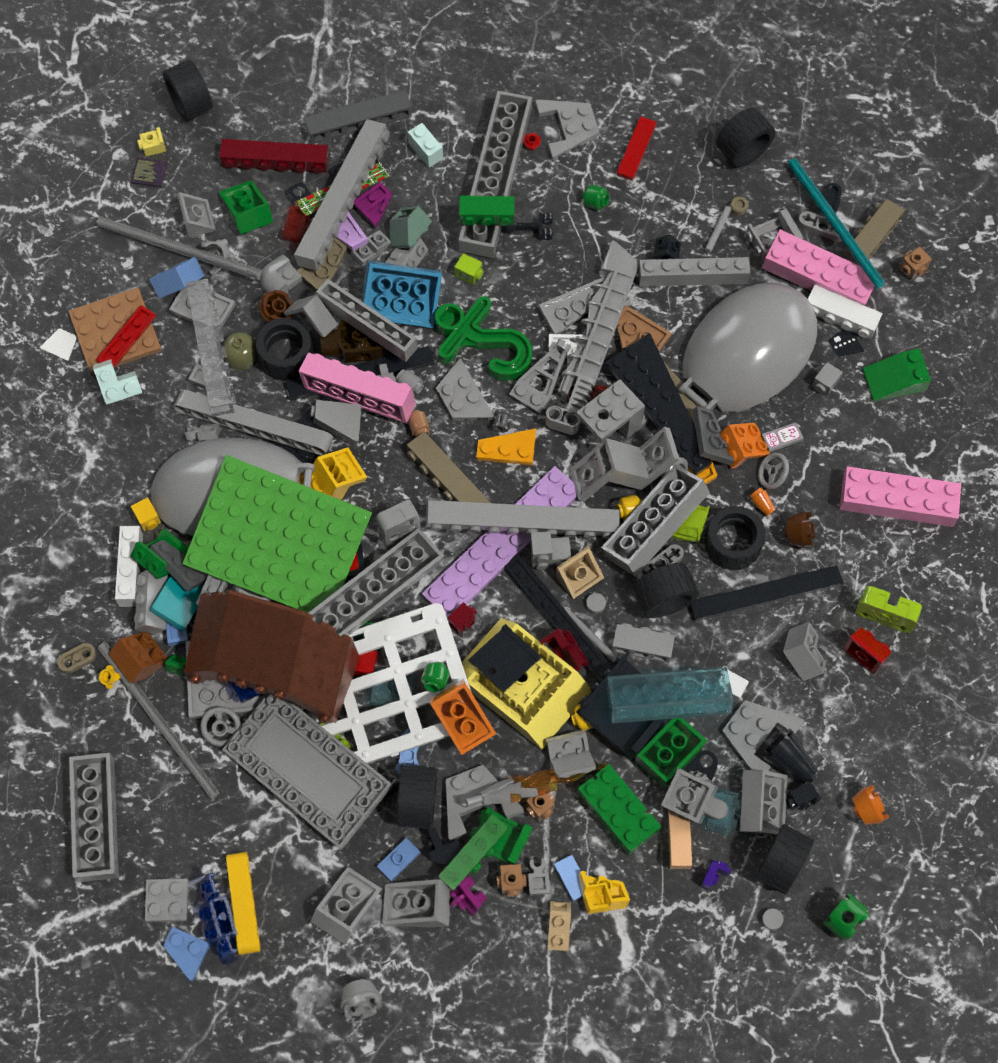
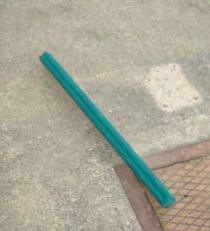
M796 158L789 159L788 166L822 214H824L842 242H844L852 256H854L867 277H869L875 288L884 287V280L879 276L878 271L870 263L871 261H869L865 253L862 252L863 250H861L849 231L846 230L847 228H845L839 217L836 216L837 214H835L829 203L826 202L827 200L817 190L818 188L801 164H799Z

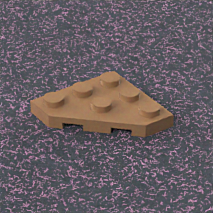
M627 305L623 308L616 326L622 351L647 334H650L660 352L672 336L671 332Z

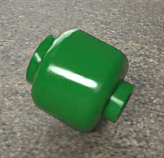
M592 184L587 189H584L582 199L586 207L601 210L608 205L610 195L606 188Z
M442 662L429 663L425 666L421 682L427 691L439 692L445 689L450 672Z

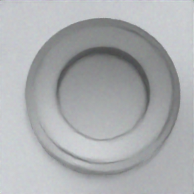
M598 593L591 594L587 598V609L594 614L603 612L606 606L604 596Z
M768 909L762 916V923L768 930H777L783 924V915L777 909Z

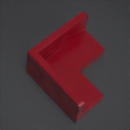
M558 628L539 641L541 645L551 646L555 654L577 672L590 664L569 630Z

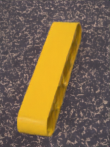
M247 852L226 855L239 955L260 952Z

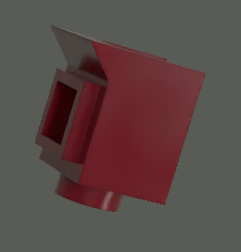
M463 602L447 617L449 626L463 638V631H467L476 622L475 615L477 611L473 606H467Z

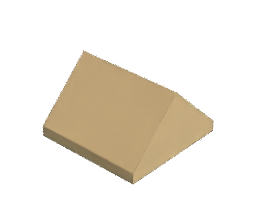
M588 546L556 568L555 576L573 599L604 578Z

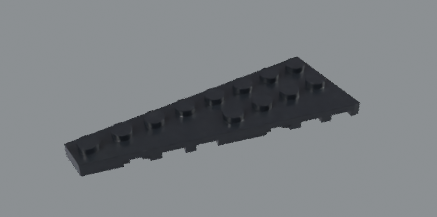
M647 334L607 360L605 363L607 368L617 380L620 379L645 405L644 413L659 431L663 427L670 428L677 453L680 457L687 460L688 467L697 476L709 468L712 462L710 459L701 457L699 454L696 428L652 336Z

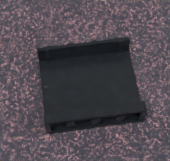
M627 652L623 657L619 655L612 664L615 666L612 670L608 668L601 676L603 681L601 683L597 681L591 687L590 691L592 694L589 697L585 695L578 703L580 708L576 713L631 760L682 698L677 693L672 698L668 697L627 661L626 657L630 654Z

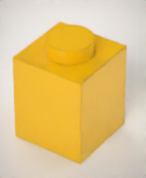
M148 497L131 506L143 531L152 530L161 523Z

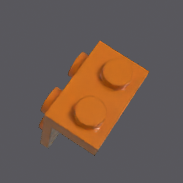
M755 423L728 425L720 432L722 440L728 444L726 449L729 456L732 455L735 460L730 465L731 469L737 468L747 458L766 457L770 454L767 444L764 442Z

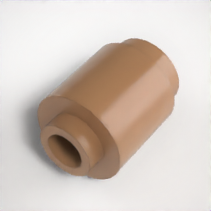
M419 410L412 411L408 420L412 435L416 438L425 431L429 436L430 427L425 413Z

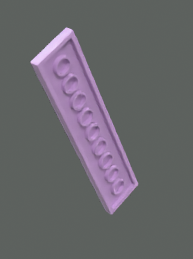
M554 466L515 505L568 507L578 496L574 482ZM487 531L422 593V597L430 604H441L445 610L446 617L450 616L463 602L466 605L471 602L504 570V566L530 544L531 535H527L526 532L508 534L507 531H500V533H489Z

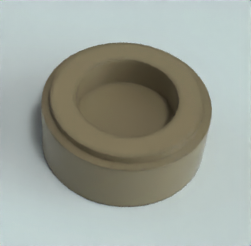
M743 197L733 198L730 204L731 212L735 215L745 214L748 209V201Z

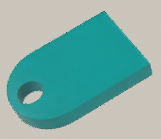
M171 575L149 611L184 631L197 609L196 601L203 585L187 592Z

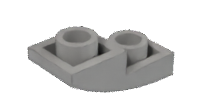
M380 230L367 237L369 243L354 251L351 250V256L361 266L366 265L367 260L372 261L391 244V241Z

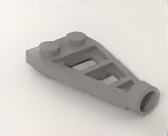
M559 339L555 346L517 381L509 396L541 415L552 398L566 355L571 346L564 340ZM548 360L557 363L552 374L542 370V367ZM537 375H542L548 380L546 388L542 392L530 386V381Z

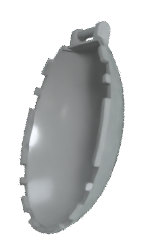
M770 282L751 285L729 295L705 316L691 336L682 366L683 379L686 382L680 387L679 392L685 393L700 407L713 410L717 406L722 412L736 411V413L750 410L751 407L758 404L762 405L774 395H778L801 373L814 350L817 338V318L809 300L793 287ZM693 385L711 402L709 404L705 402L690 387Z
M243 438L205 440L183 448L164 462L154 477L151 487V500L156 513L167 526L178 530L180 534L194 536L226 455L297 483L300 481V473H304L303 485L311 488L312 473L315 466L311 463H302L290 452L268 442Z

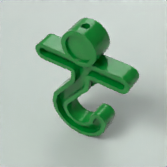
M482 296L478 298L465 316L463 310L453 303L441 305L435 313V328L441 336L447 338L438 350V359L442 364L451 363L463 347H474L476 349L509 348L517 356L511 361H503L498 358L492 359L489 362V375L500 381H512L522 377L528 371L532 362V346L524 334L514 329H482L479 327L491 312V300L488 297Z

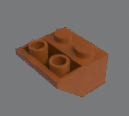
M147 632L119 639L109 653L130 683L145 680L163 667L168 659Z

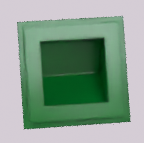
M172 654L165 661L166 671L185 677L186 658Z

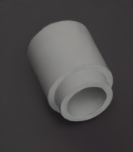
M402 369L396 376V382L408 384L412 388L413 395L419 394L424 387L423 380L409 370Z

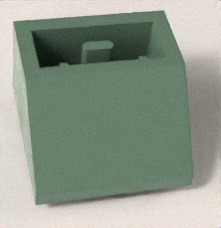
M419 206L400 208L390 220V247L392 249L412 248L417 244V239L429 229L428 226L432 221Z

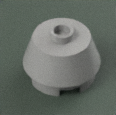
M361 979L353 981L342 990L341 1010L348 1019L359 1015L360 1019L370 1017L377 1013V1007H382V996L370 980Z

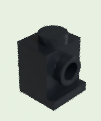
M812 782L791 791L787 796V803L792 811L800 808L802 811L806 810L813 804L814 806L817 805L821 800Z

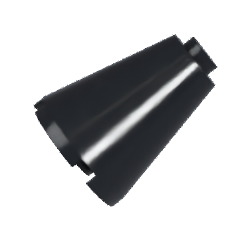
M789 728L786 730L788 734L786 736L782 734L778 736L766 749L768 754H763L762 757L803 784L813 782L818 776L816 774L818 769L793 730Z

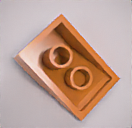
M464 679L429 699L431 706L461 755L496 735Z

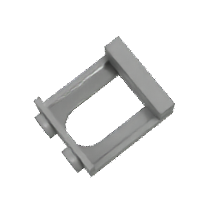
M787 209L781 210L777 218L753 227L751 223L748 224L745 233L746 239L752 243L756 256L760 257L762 262L765 261L770 249H765L759 238L760 236L782 228L783 231L803 240L801 232Z

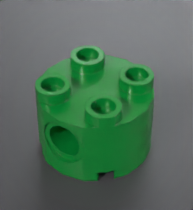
M850 892L845 896L848 900L842 899L827 917L830 921L826 919L822 923L841 940L844 938L849 940L856 932L854 926L857 923L861 925L870 915L867 912L868 908ZM844 912L852 915L851 923H845L842 920Z

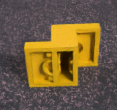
M347 447L316 458L311 488L341 500L350 486L364 482L367 476ZM300 473L299 484L303 485L304 473Z

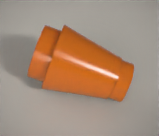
M762 487L749 496L752 499L751 502L766 516L776 510L767 491L763 490Z

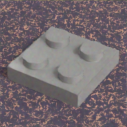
M146 880L145 922L187 921L189 880Z

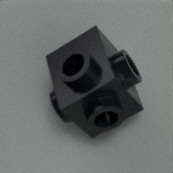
M671 234L656 238L653 257L656 260L679 259L682 243Z

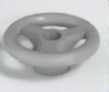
M772 453L763 459L758 469V480L764 488L775 489L783 484L789 472L787 458L781 453ZM775 458L781 460V462L776 466H771L768 463L770 460ZM764 469L768 470V483L764 480Z
M227 707L210 709L201 721L202 735L209 743L216 746H225L241 727L238 715ZM222 713L232 717L235 728L228 726L222 718ZM215 714L216 721L212 725V730L208 733L207 722ZM222 724L224 726V729L219 730L217 728V725ZM227 732L232 734L228 739L225 740H216L213 738L215 735L224 736Z

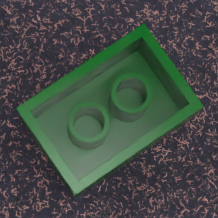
M677 713L637 754L635 762L665 789L673 780L677 769L683 770L705 747L707 740Z

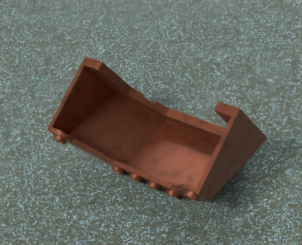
M226 590L225 594L221 591L211 592L210 596L207 593L201 594L184 673L188 681L194 684L205 682V680H219L224 683L231 681L244 689L247 686L254 688L260 694H266L267 692L280 700H285L286 698L314 713L319 721L329 724V722L336 723L360 656L352 637L346 634L338 635L335 633L336 628L323 621H320V624L313 620L314 616L307 612L236 591Z

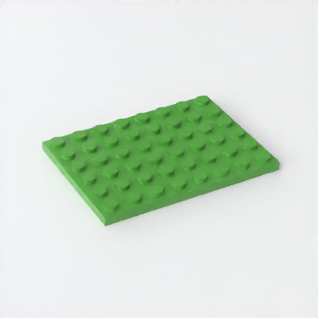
M226 455L183 564L309 613L344 585L372 512Z

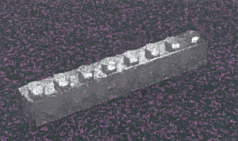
M208 279L187 282V293L212 417L234 413L233 405H237L235 394H231L230 389L234 388L232 378L227 376V373H230L229 363L224 361V358L227 357L225 346H221V342H224L222 331L218 330L221 322L219 315H215L218 307L216 300H212V296H215L213 285H209Z

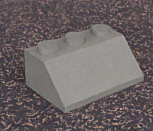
M743 770L740 831L776 836L781 826L785 824L787 775L766 770Z

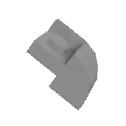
M281 254L262 269L259 281L260 287L265 294L274 290H280L289 294L288 290L302 280V276L291 265L290 260Z

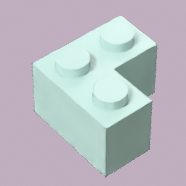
M111 359L93 365V370L106 405L142 393L135 371L117 377Z

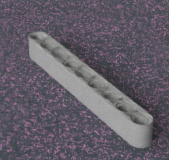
M181 390L173 406L181 414L318 455L327 454L333 441V436L326 431L188 390Z

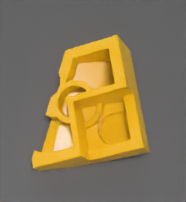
M586 871L579 872L580 887L588 914L625 909L630 898L624 882L608 880L600 875L598 878L588 876Z

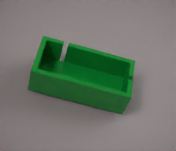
M610 764L595 774L594 779L590 778L578 788L577 795L628 857L660 832L661 825L650 812L646 815L647 808Z

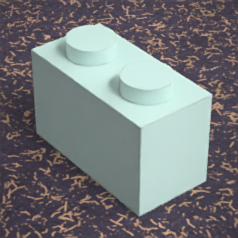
M423 123L408 131V144L428 168L443 159V147Z

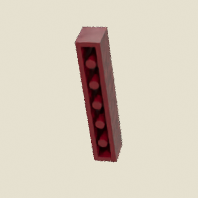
M222 139L219 158L221 166L226 168L327 173L329 150L328 145Z

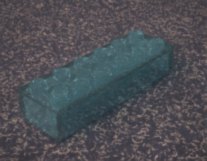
M727 667L607 677V697L612 724L732 714L734 699Z

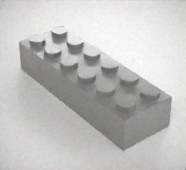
M675 464L601 547L608 560L636 577L710 493L704 480Z
M111 753L69 757L73 878L77 882L119 878L114 758Z

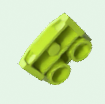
M699 505L670 538L699 543L710 506L704 507Z

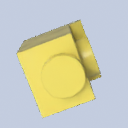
M160 127L156 128L157 130L139 134L141 139L137 141L140 150H144L145 156L166 152Z

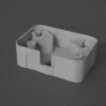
M411 500L401 502L380 512L376 516L378 534L388 551L416 529L420 528V517Z

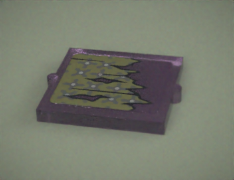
M137 157L135 167L132 168L131 184L162 188L168 162Z

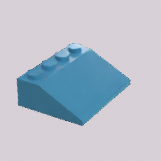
M367 260L362 302L393 323L434 328L442 273L438 270Z

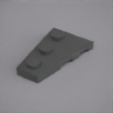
M696 406L693 409L700 456L731 465L735 460L732 455L729 456L726 449L728 444L720 436L719 432L721 429L713 411Z

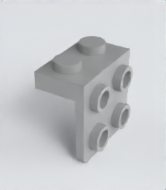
M585 730L546 739L549 759L558 778H568L574 774L588 773L596 769L595 762L589 751Z

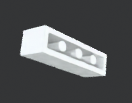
M814 285L808 298L817 317L824 319L828 323L836 324L844 330L853 331L863 338H872L883 314L817 285Z
M120 526L115 600L119 607H136V579L138 574L141 573V565L130 555L136 542L141 541L143 543V533L139 526Z

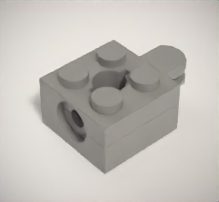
M679 768L661 806L699 824H702L705 815L716 820H722L728 815L729 811L728 805L724 801L714 797L718 786Z

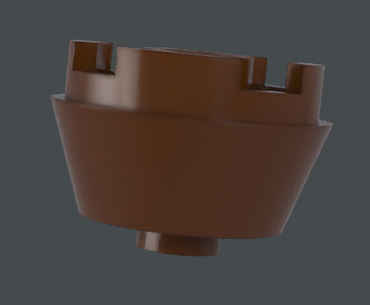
M274 290L262 296L259 303V314L265 324L274 319L293 318L294 314L287 316L284 314L292 305L288 294L280 290Z
M800 511L787 518V525H785L784 529L785 536L788 537L790 545L806 549L809 546L815 545L811 541V539L815 538V525L809 518L812 517V512Z

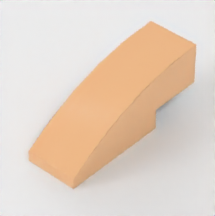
M668 809L670 869H691L690 819Z

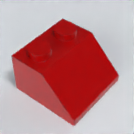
M862 627L852 634L843 649L873 675L892 653L885 643L876 640L869 630H864Z

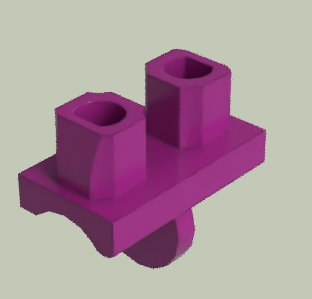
M467 875L456 889L452 890L450 896L454 901L450 906L452 908L459 906L462 911L466 909L473 916L486 900V896L481 891L473 895L470 888L474 886V881Z

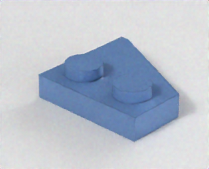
M172 927L163 946L187 978L193 982L211 944Z

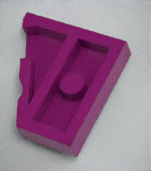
M379 182L354 200L353 206L376 228L392 198V193Z

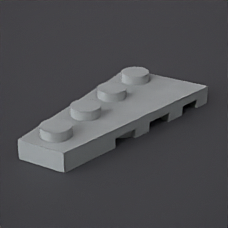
M604 277L539 304L538 308L552 334H560L589 312L588 302L592 300L598 291L594 286L595 284H603L605 281Z

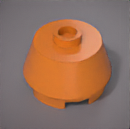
M874 785L864 786L852 798L855 804L852 807L857 818H862L865 825L880 824L889 818L888 813L883 814L885 806L878 792L873 793V790H875Z

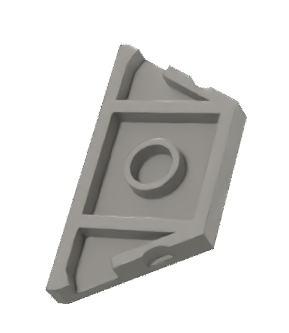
M459 359L436 387V392L453 421H462L464 419L473 421L477 420V418L493 420V413L462 359Z

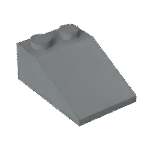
M347 867L318 905L310 922L343 944H346L382 888Z
M440 879L385 884L382 925L429 928L449 926L451 888Z

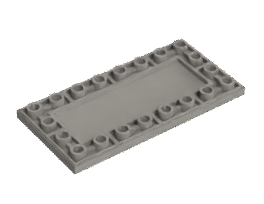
M271 693L264 697L222 749L341 850L393 786L392 783L293 702L286 698L285 700L277 699Z

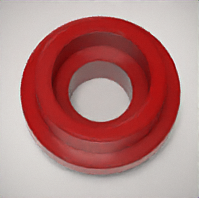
M529 133L525 135L523 144L528 150H536L541 144V138L535 133Z

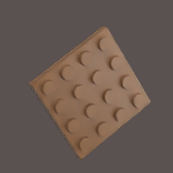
M139 287L69 310L91 375L95 374L93 365L98 364L96 358L139 306L142 305L146 308ZM152 323L117 366L162 351Z

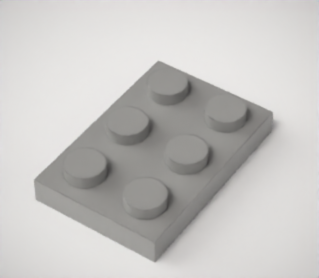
M193 283L181 289L169 311L176 316L219 334L236 303L229 298Z

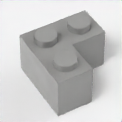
M550 531L531 533L530 552L532 568H537L538 570L555 566L557 568L570 559L569 537L551 538Z

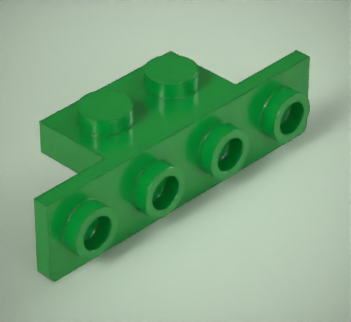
M492 815L442 871L439 878L452 890H455L467 875L471 873L475 875L483 866L480 863L485 857L489 859L496 851L494 848L496 846L495 843L509 827L495 815Z

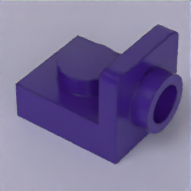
M712 861L700 887L706 890L711 885L715 887L719 875L716 873L728 877L731 869L727 868L728 865L724 862Z

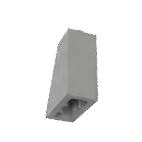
M316 400L315 406L311 405L310 417H314L313 423L349 444L357 446L359 441L361 405Z

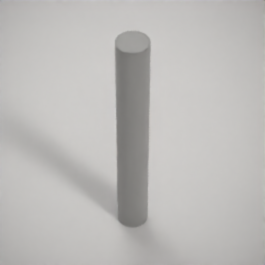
M725 206L706 245L705 252H712L731 212L730 207Z

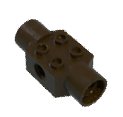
M344 320L340 321L336 330H332L325 337L320 336L322 356H341L345 363L383 358L386 351H389Z

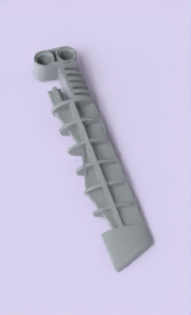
M614 240L611 241L601 268L602 271L609 273L603 284H595L594 287L598 291L592 300L588 302V319H582L581 321L587 326L586 337H575V341L582 344L577 354L568 355L571 363L561 374L563 379L558 393L562 396H568L572 384H575L567 408L551 406L546 411V425L551 429L570 435L576 434L580 430L582 421L576 416V412L588 404L589 394L593 392L591 388L595 386L639 267V263ZM551 416H557L558 418H557V419H552V418H550V417H551ZM573 421V422H575L576 424H575V425H570V424H568V422Z

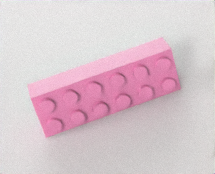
M781 229L762 265V269L812 291L814 285H817L864 306L874 288L873 283L859 265Z
M308 353L299 370L305 389L345 403L359 404L362 409L406 424L416 405L412 388L408 384L394 382L388 377L376 376L370 371H361L353 365L347 366L341 364L338 360L326 359L320 354Z
M847 466L843 475L840 510L954 527L959 519L961 483Z

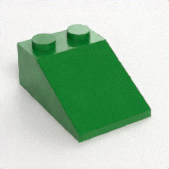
M252 180L219 191V195L239 234L249 233L251 230L273 223L269 204Z
M920 348L901 352L862 369L873 402L926 391L931 382Z

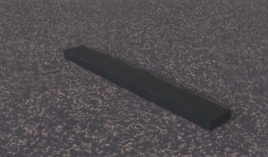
M429 346L416 349L406 362L396 355H391L353 366L364 372H373L377 376L381 375L379 365L386 363L388 373L393 372L395 375L402 369L411 371L434 365ZM301 378L286 382L290 401L319 394L305 389Z
M518 554L504 567L556 630L559 628L570 631L590 663L586 667L601 683L603 681L601 677L608 668L612 670L614 667L523 557Z
M836 565L695 600L690 604L694 621H700L843 585V580Z

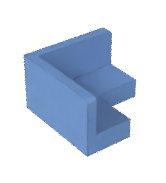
M193 257L153 276L149 280L158 298H162L186 288L205 275L196 257Z

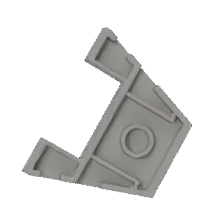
M535 100L539 117L557 114L565 138L563 141L549 143L548 148L552 161L558 159L563 153L571 152V149L574 147L582 146L599 136L598 126L590 103Z
M745 700L721 733L735 752L740 755L748 769L769 771L771 766L754 755L775 725L780 726L785 731L791 728L796 734L805 720Z
M484 765L446 779L448 835L450 842L467 836L460 816L491 805L480 803L467 807L465 803L466 798L480 795V792L499 782ZM514 798L511 799V803L500 804L506 819L524 813L522 806Z

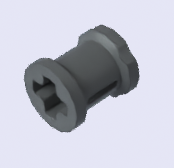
M496 409L494 413L496 418L495 423L492 424V430L498 433L508 432L507 424L508 419L511 417V412L505 409Z

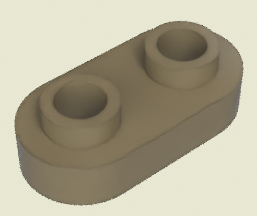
M83 643L63 653L58 658L57 664L63 673L70 674L92 663L96 659L97 653L91 644ZM85 653H90L88 657H84ZM67 662H72L71 666L66 667Z

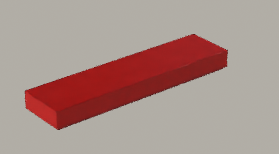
M640 116L616 176L631 181L634 180L656 127V121Z
M140 305L96 358V362L101 363L111 359L115 368L154 321L156 314Z

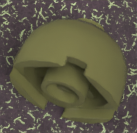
M242 332L233 333L228 336L222 346V355L225 363L235 370L249 369L254 362L258 361L255 339L249 334Z

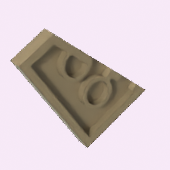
M335 237L331 249L325 255L324 263L320 265L317 271L301 267L297 272L302 276V280L317 291L327 279L332 281L347 252V247Z

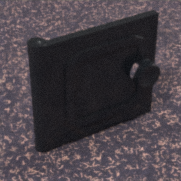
M505 624L468 661L502 693H505L542 657Z

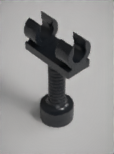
M539 213L538 223H518L514 221V225L506 226V233H513L515 229H537L538 240H552L553 230L549 228L542 229V223L545 225L552 224L553 214Z

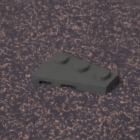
M161 540L149 548L167 562L166 570L187 592L206 582L209 574L184 565L183 561L186 555L166 541Z

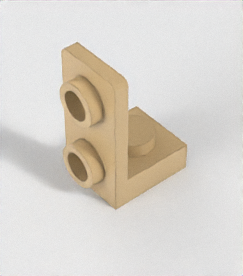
M550 901L549 950L568 951L571 902Z

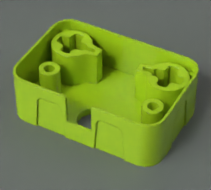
M866 586L860 597L855 614L903 633H911L917 625L922 605L900 596L897 607L887 603L890 592L873 586Z

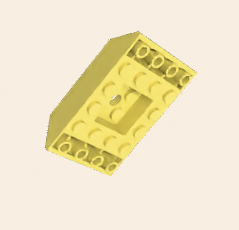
M503 618L495 624L462 662L471 693L541 750L547 745L546 739L554 737L571 717V714L575 712V707L579 706L580 700L585 695L589 696L591 693V688L575 669L546 646L541 645L536 638L517 623ZM506 624L542 658L525 673L527 676L525 682L516 681L505 693H502L468 659Z

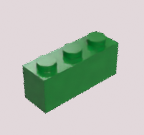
M460 196V224H482L485 226L491 224L502 226L514 225V196Z

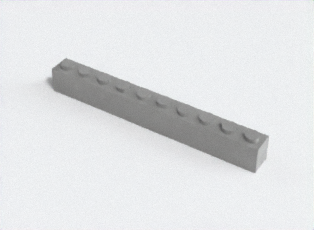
M366 119L294 254L297 266L317 271L320 265L324 263L327 251L331 249L332 242L338 236L342 223L346 221L348 211L353 208L356 196L360 194L363 183L368 179V173L374 168L377 156H380L384 143L389 139L386 124Z
M428 500L426 504V527H430L434 531L450 528V531L454 532L461 531V529H469V532L475 533L481 532V530H488L489 533L507 531L508 534L526 532L527 535L535 532L550 531L551 536L564 534L566 537L583 535L585 538H594L597 535L602 536L604 539H609L619 528V510Z

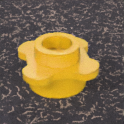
M108 665L106 669L100 672L99 680L102 684L106 685L107 689H112L114 683L120 680V674L114 671L113 666Z

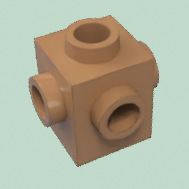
M918 247L913 252L909 251L902 257L903 261L900 267L905 275L913 279L916 276H922L927 271L932 259L921 247Z
M541 789L538 791V796L527 797L525 810L531 818H535L539 822L541 819L545 820L554 813L555 804L553 802H555V799L549 792L545 793ZM541 800L544 804L538 805L537 802Z
M521 864L500 866L501 876H497V888H501L502 894H506L507 897L519 896V893L523 891V887H526V874H522Z

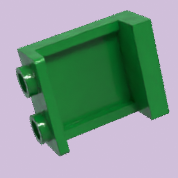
M166 529L161 530L157 539L150 543L136 542L130 555L157 579L170 573L166 570L167 562L149 549L151 545L164 540L184 555L187 554L189 547Z
M488 806L486 811L482 810L478 818L480 824L477 829L473 828L469 839L471 840L492 815H495L509 828L495 843L496 846L494 848L496 851L491 857L508 865H515L532 833V827L527 824L523 826L511 819H506L505 816L494 812Z

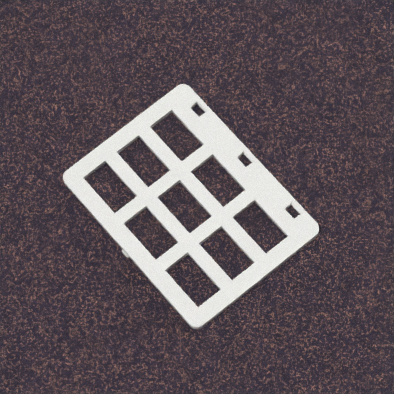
M434 603L359 628L352 633L350 637L362 633L365 636V639L354 642L359 655L384 647L390 667L353 679L344 700L348 717L338 720L336 723L332 722L323 725L322 727L333 736L352 730L358 749L354 753L367 764L389 756L394 757L401 752L449 737L450 735L442 723L422 729L416 710L418 707L430 704L429 699L464 679L470 689L443 606L439 603ZM422 614V620L412 623L410 617ZM436 630L442 650L404 663L401 662L396 643ZM436 661L447 663L452 683L446 684L445 689L436 693L425 691L412 696L406 675L424 670L425 666L429 663ZM391 680L395 681L400 700L362 713L359 712L354 696L355 692ZM295 704V705H296L297 707H299L301 710H304V709H305V708H303V707H301V706ZM403 712L405 713L411 733L373 746L369 745L364 725Z

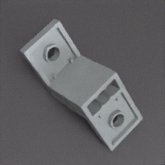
M620 379L576 412V416L601 442L616 430H619L627 439L651 421L644 413L645 405ZM603 413L607 419H600L598 414Z
M663 427L640 447L606 438L571 467L570 471L578 499L586 501L608 482L643 490L680 459L670 428Z

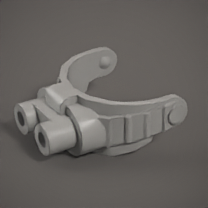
M226 239L201 243V247L212 245L216 250L217 256H223L226 259L227 256L231 255L230 249L227 248L228 241ZM214 265L210 274H216L222 267Z

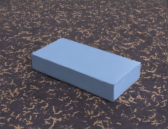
M570 855L555 863L554 867L572 901L574 902L583 897L579 881L580 869L574 857Z

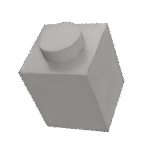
M827 362L815 377L812 387L817 392L828 396L839 382L843 372Z

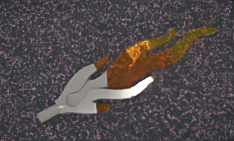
M595 764L596 769L594 770L603 769L608 764ZM554 769L535 773L524 779V775H520L491 785L486 790L480 792V795L466 798L465 803L469 807L480 803L485 805L521 801V798L540 796L558 789V783L575 781L587 773L574 774L568 778H558Z

